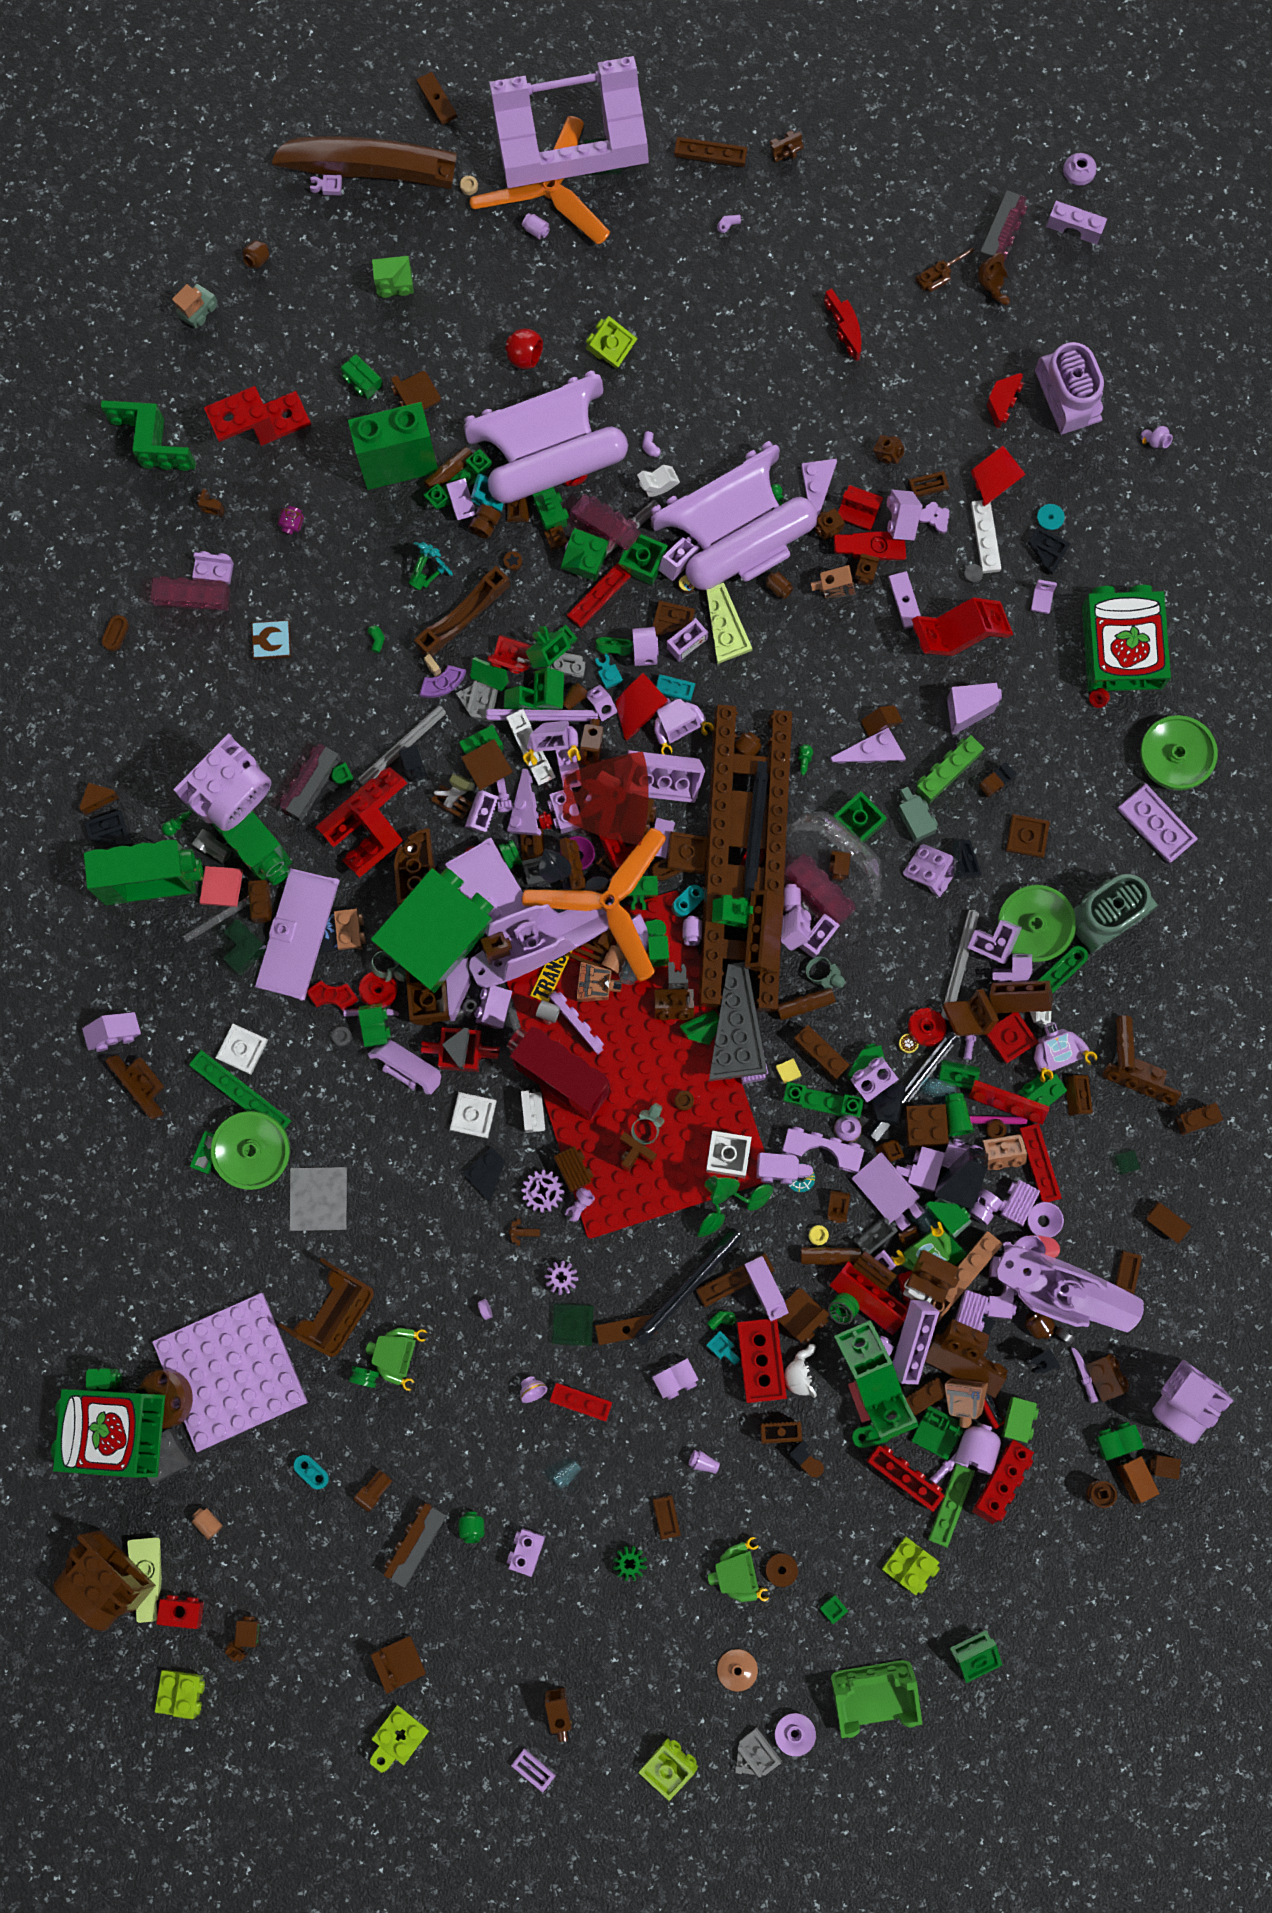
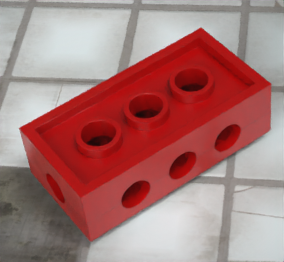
M764 1319L737 1322L746 1403L787 1399L777 1319L773 1321ZM756 1335H761L764 1338L762 1346L755 1345L754 1337ZM759 1355H763L767 1359V1363L763 1367L756 1363V1358ZM761 1375H766L769 1378V1384L766 1387L759 1384L758 1380Z

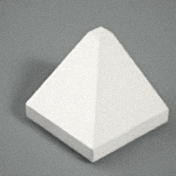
M1051 1011L1030 1012L1034 1023L1043 1025L1051 1023Z

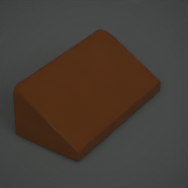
M529 496L507 503V522H529Z
M537 822V825L541 830V836L520 834L522 861L543 855L545 849L544 834L539 822Z
M1088 1075L1065 1077L1069 1115L1093 1114Z

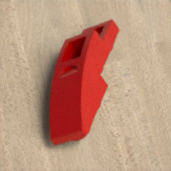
M831 288L825 293L824 304L828 310L832 311L834 320L839 324L837 330L838 339L844 342L848 354L858 361L861 354V332L856 314L848 299L841 303Z

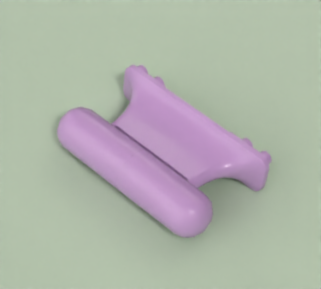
M589 371L584 375L585 378L580 380L577 377L570 378L567 381L568 384L559 389L502 410L499 409L492 412L491 409H486L482 412V416L478 418L471 415L464 419L465 425L463 429L468 443L491 442L502 451L509 462L494 469L488 478L489 492L496 501L503 504L511 503L613 465L625 458L628 442L620 429L611 426L592 432L588 419L589 404L592 400L599 398L603 394V383L600 375L595 374L594 371Z

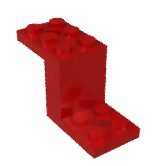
M253 386L204 407L219 442L253 428L262 446L311 425L297 391L263 404L256 387ZM289 411L292 415L289 418H283V413ZM232 414L233 419L231 421H225V415Z
M973 597L938 618L916 616L911 619L913 630L918 635L920 641V648L925 654L954 656L988 636L1008 638L1014 635L1001 601Z
M390 767L382 770L377 778L368 782L364 789L358 794L351 796L346 803L371 835L369 838L364 839L355 850L347 853L346 857L342 860L359 878L403 841L378 809L407 784L404 778Z

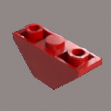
M1022 373L996 381L987 407L996 428L1000 429L1002 423L1006 424L1010 413L1007 411L1009 407H1014L1017 400L1014 396L1016 392L1020 393L1024 382L1021 381L1024 375Z

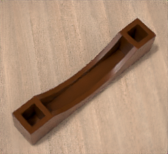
M495 566L481 579L474 590L457 608L437 623L427 627L414 639L416 647L425 656L430 654L433 657L510 587L509 578Z

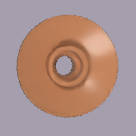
M733 1649L726 1652L720 1658L717 1674L720 1682L727 1689L739 1692L750 1688L754 1684L758 1674V1667L750 1653L741 1649ZM735 1668H741L742 1672L740 1675L734 1673Z

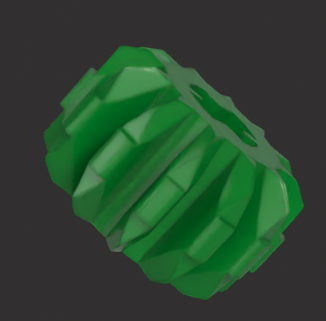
M627 1546L624 1547L625 1554L618 1550L617 1554L621 1559H613L614 1562L620 1563V1565H615L613 1569L618 1570L621 1568L617 1576L621 1577L625 1573V1581H628L629 1575H632V1580L636 1581L635 1573L640 1577L643 1576L639 1568L647 1569L646 1565L640 1564L647 1561V1558L639 1559L643 1551L640 1550L637 1554H634L635 1546H632L631 1553H629ZM634 1559V1565L636 1566L634 1568H626L625 1560Z

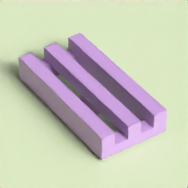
M525 1748L511 1764L515 1770L542 1793L556 1776ZM525 1755L528 1759H530L535 1765H537L550 1777L547 1779L536 1768H534L530 1763H528L523 1758V1756ZM521 1762L523 1765H525L537 1777H539L543 1782H545L544 1785H541L537 1780H535L530 1774H528L524 1769H522L518 1765V1763Z

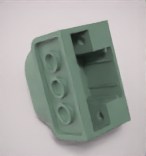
M1122 874L1112 880L1109 878L1096 891L1093 889L1087 893L1080 905L1074 908L1076 915L1075 934L1089 953L1092 954L1153 912L1158 907V904L1152 898L1148 885L1140 877L1132 874ZM1113 901L1118 902L1121 908L1114 907Z

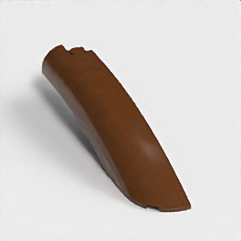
M344 136L299 137L291 139L279 147L273 157L272 165L320 175H341L342 179L343 177L397 179L451 189L457 153L411 143L375 138Z
M429 828L419 830L410 835L396 853L394 870L398 907L432 868L435 870ZM405 969L410 1022L417 1025H432V1022L450 1020L446 980L433 993Z

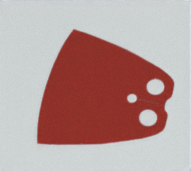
M643 751L599 761L581 768L565 778L563 791L566 794V802L563 804V816L567 821L603 837L641 845L646 827L649 798L648 773ZM573 780H578L581 783V789L578 792H573L570 789V783ZM586 795H591L592 799L586 801L585 797ZM572 804L580 806L581 811L579 815L572 816L570 814L569 808Z

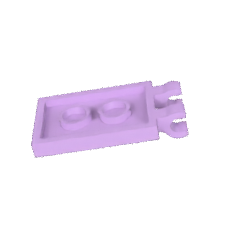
M882 1152L852 1178L882 1215L889 1220V1223L895 1220L897 1226L902 1231L911 1225L909 1220L902 1214L905 1210L909 1208L916 1219L925 1212L916 1202L920 1196Z

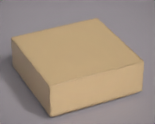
M430 654L425 656V664L434 677L442 674Z

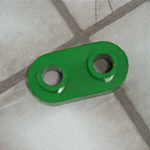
M600 637L596 639V649L603 654L618 653L619 655L626 656L633 651V642L628 639Z
M873 1425L857 1428L852 1434L853 1443L860 1448L889 1441L881 1442ZM859 1434L865 1435L864 1441H859Z

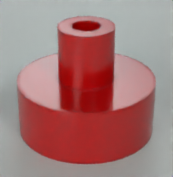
M1096 688L1089 696L1090 703L1096 708H1103L1110 700L1109 693L1103 688Z

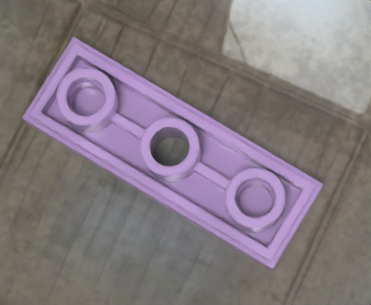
M906 571L891 575L888 578L904 629L913 627L911 619L921 616Z

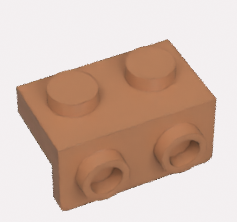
M357 909L334 911L338 950L353 948L362 950L363 944H366L365 933H361V925H364L363 914H359Z

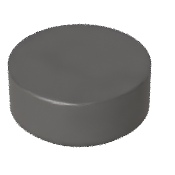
M977 564L967 566L964 572L965 580L970 584H976L981 581L983 569Z
M337 1027L332 1032V1040L337 1046L343 1047L351 1042L352 1035L346 1027Z
M1060 1327L1055 1331L1056 1335L1069 1344H1072L1075 1340V1337Z

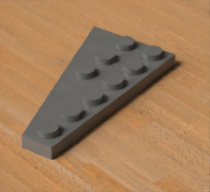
M745 962L728 964L709 1081L767 1073L748 968L745 967Z

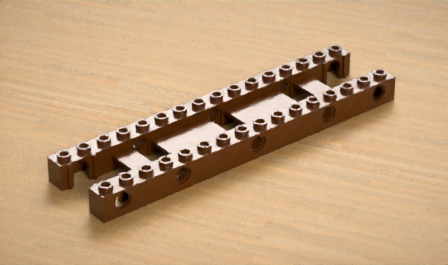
M718 704L714 711L698 1007L717 1008L720 1005V1001L723 999V996H721V982L724 972H722L723 959L745 961L747 941L724 939L725 925L712 923L713 900L721 898V895H732L733 899L744 897L745 866L729 865L728 853L729 847L747 848L753 792L732 791L733 773L755 775L758 761L768 762V793L766 794L760 850H764L763 854H765L764 867H758L754 891L768 890L783 897L792 711L773 710L768 724L773 729L772 736L766 744V747H768V757L734 754V743L737 738L735 724L738 715L736 706ZM780 956L778 973L757 971L754 982H756V985H759V995L754 1003L755 1009L758 1012L774 1013L778 1009Z

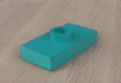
M659 674L656 687L666 697L681 699L691 703L695 683Z

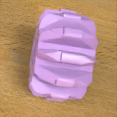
M561 1261V1267L559 1268L558 1264L554 1262L553 1265L556 1269L553 1270L550 1267L547 1269L552 1275H545L546 1279H552V1281L547 1282L546 1285L551 1286L554 1284L551 1289L553 1293L558 1287L559 1295L563 1293L562 1288H565L566 1293L569 1294V1285L574 1289L576 1288L575 1284L571 1283V1281H578V1277H572L571 1275L576 1274L577 1270L569 1272L572 1268L571 1263L564 1268L565 1262ZM559 1273H564V1276L567 1277L566 1281L563 1280L564 1283H560L556 1279L557 1275L560 1276Z

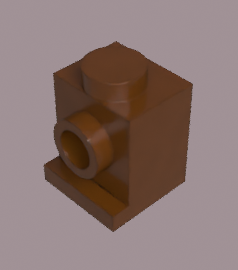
M861 553L854 580L858 581L861 585H872L879 558Z
M831 852L830 859H834V861L830 860L829 872H832V880H847L851 853Z
M503 932L480 939L489 965L493 964L492 961L510 955L509 950L512 949L509 938L505 939Z

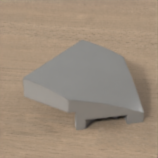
M474 681L471 686L456 693L472 718L491 722L486 719V711L494 709L498 694L497 689Z
M757 1727L739 1742L735 1773H746L762 1777V1775L768 1774L782 1762Z

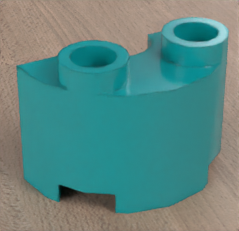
M477 474L471 494L472 502L478 506L485 504L497 511H502L503 503L496 501L489 492L488 477Z

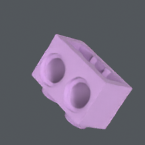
M881 1056L880 1058L873 1059L865 1069L855 1072L850 1080L866 1102H869L899 1079ZM880 1069H885L883 1075H877V1072ZM863 1081H870L868 1086L861 1087Z

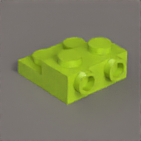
M608 316L604 320L600 319L595 328L598 330L595 334L591 333L585 341L588 344L586 349L598 359L603 358L617 369L638 338Z
M905 1536L882 1570L914 1595H917L918 1592L922 1594L927 1588V1579L937 1574L940 1569L937 1565L940 1562Z
M162 1670L155 1713L173 1715V1717L188 1719L196 1718L200 1714L202 1702H199V1698L205 1688V1681H202L203 1675Z
M667 1738L640 1769L639 1774L670 1801L695 1774L698 1766L696 1765V1759L692 1755H685L681 1751V1746L677 1741H670Z

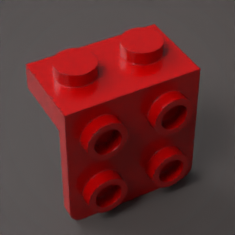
M499 635L495 652L488 656L487 661H490L492 666L498 668L504 666L509 668L510 672L519 674L529 669L531 664L518 663L517 658L529 660L526 651L532 645Z

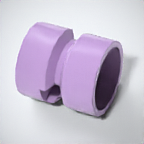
M982 1188L978 1193L973 1209L968 1208L967 1211L974 1219L984 1225H988L994 1217L992 1213L997 1212L1003 1202L997 1196Z

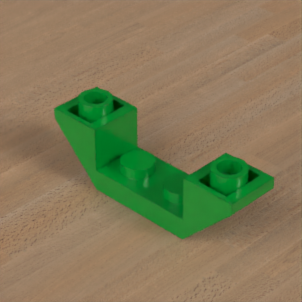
M478 449L466 459L467 466L447 483L465 478L470 490L474 487L477 474L484 475L492 461L481 449ZM437 483L424 494V497L435 509L452 505L446 484L441 487Z
M787 1082L783 1101L813 1111L860 1118L864 1098L846 1094L840 1096L808 1089L805 1085Z

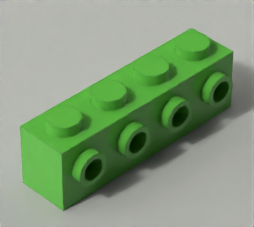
M972 735L967 739L965 737L961 739L956 745L958 748L954 752L950 750L943 757L944 761L941 764L936 763L930 769V772H932L927 777L924 775L916 783L918 786L915 792L928 805L982 754L984 747Z

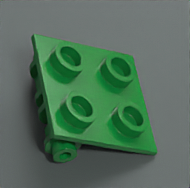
M929 1406L911 1442L948 1460L958 1437L963 1432V1427L959 1426L958 1420Z

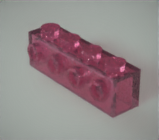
M584 494L571 510L580 522L626 551L641 534L636 528L638 525L630 518L626 520L625 516L619 511L613 512L610 506L605 503L602 505L594 496L590 498Z
M160 576L159 578H153L150 599L154 605L228 611L230 588L227 583L221 580L207 582L204 579L193 581L183 577L170 579L166 576Z
M803 853L787 867L785 874L798 888H801V891L823 914L829 916L839 925L855 912L854 902L841 893V888L829 880L827 873L816 866L812 857H807Z

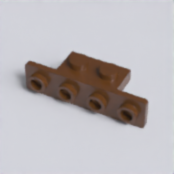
M118 1055L108 1057L105 1060L110 1070L121 1080V1084L128 1089L133 1099L139 1103L144 1113L150 1119L159 1118L164 1114L153 1100L164 1086L142 1058L136 1059L129 1068Z
M1135 1058V1072L1131 1074L1120 1073L1118 1066L1108 1063L1102 1074L1103 1078L1172 1106H1175L1181 1096L1180 1091L1164 1085L1167 1074L1166 1070Z

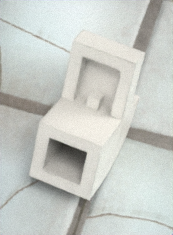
M662 465L652 473L641 471L637 474L640 486L647 492L649 497L667 492L680 483L673 467Z

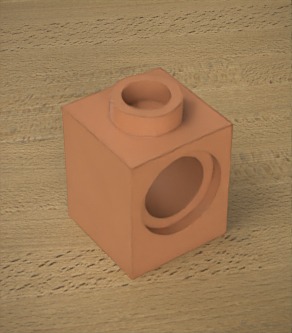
M188 284L172 298L175 306L188 318L204 304L201 292L196 287L192 289Z

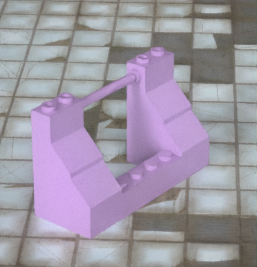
M634 56L598 62V71H595L593 74L531 85V83H527L526 76L489 82L499 150L508 188L649 163L648 145ZM596 80L597 83L600 82L606 140L539 152L529 95H532V92Z

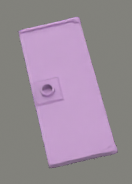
M488 838L478 846L445 864L446 867L465 882L460 887V891L467 898L471 899L477 892L494 906L488 914L494 922L531 907L523 906V892L500 855L492 838Z
M290 868V874L285 884L277 915L272 922L269 932L270 938L255 985L256 988L291 996L301 1001L305 1000L340 880Z

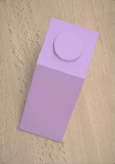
M763 1256L746 1263L745 1267L754 1291L770 1321L788 1314L784 1299Z

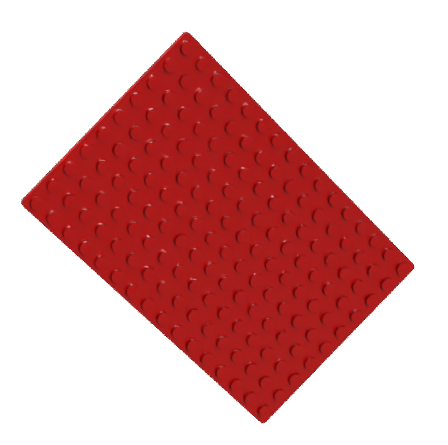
M672 891L644 900L646 910H642L640 902L635 904V911H631V905L624 906L623 908L629 913L630 917L640 913L644 922L657 919L665 923V936H668L669 962H674V971H679L680 973L682 971V964L685 965L688 989H693L694 1019L712 1010L719 1016L717 1008L698 1007L700 956L696 946H688L684 944L682 939L683 920L687 919V917H677L672 912V903L679 897L678 891ZM595 938L591 939L586 943L595 946L593 945V941L595 940ZM615 939L612 945H616L617 941ZM582 946L578 947L599 957L601 955ZM572 951V954H575L597 964V960L592 959L576 951ZM572 958L568 959L554 991L556 993L561 992L567 999L566 1005L569 1008L574 1007L579 1014L577 1018L581 1022L585 1021L592 1029L590 1031L592 1036H598L603 1042V1051L598 1055L589 1047L560 1011L556 1023H551L550 1025L543 1023L542 1018L536 1016L541 1000L530 995L544 965L507 981L509 990L512 991L511 997L523 1030L528 1032L531 1026L542 1030L551 1040L562 1044L570 1054L582 1058L591 1068L602 1072L610 1081L611 1093L591 1121L540 1086L560 1152L574 1146L576 1150L581 1149L585 1160L582 1162L585 1168L589 1166L594 1176L591 1178L592 1183L583 1188L590 1190L595 1200L581 1212L583 1225L589 1239L710 1201L711 1193L705 1188L704 1184L712 1176L738 1180L740 1185L736 1192L764 1183L761 1182V1179H756L758 1154L765 1153L740 1077L709 1081L716 1035L709 1045L688 1039L680 1029L679 1025L692 1019H655V990L668 989V966L653 967L654 974L650 978L638 981L628 961L625 959L619 973L611 974V980L622 981L621 992L610 991L609 1000L577 1002L581 962ZM680 1091H688L694 1097V1104L687 1111L679 1110L675 1105V1096ZM657 1103L662 1106L659 1117L665 1121L659 1127L660 1131L657 1138V1129L651 1120L641 1119L634 1125V1132L640 1140L651 1141L655 1139L654 1142L644 1146L656 1153L657 1159L652 1165L639 1156L628 1172L622 1168L621 1157L627 1149L631 1150L620 1143V1137L624 1132L633 1137L631 1132L632 1125L640 1118V1112L645 1109L649 1111L651 1106ZM712 1131L751 1137L745 1178L706 1172ZM574 1191L573 1193H574L575 1199L577 1200V1199H578L577 1196H576V1192H577V1191Z

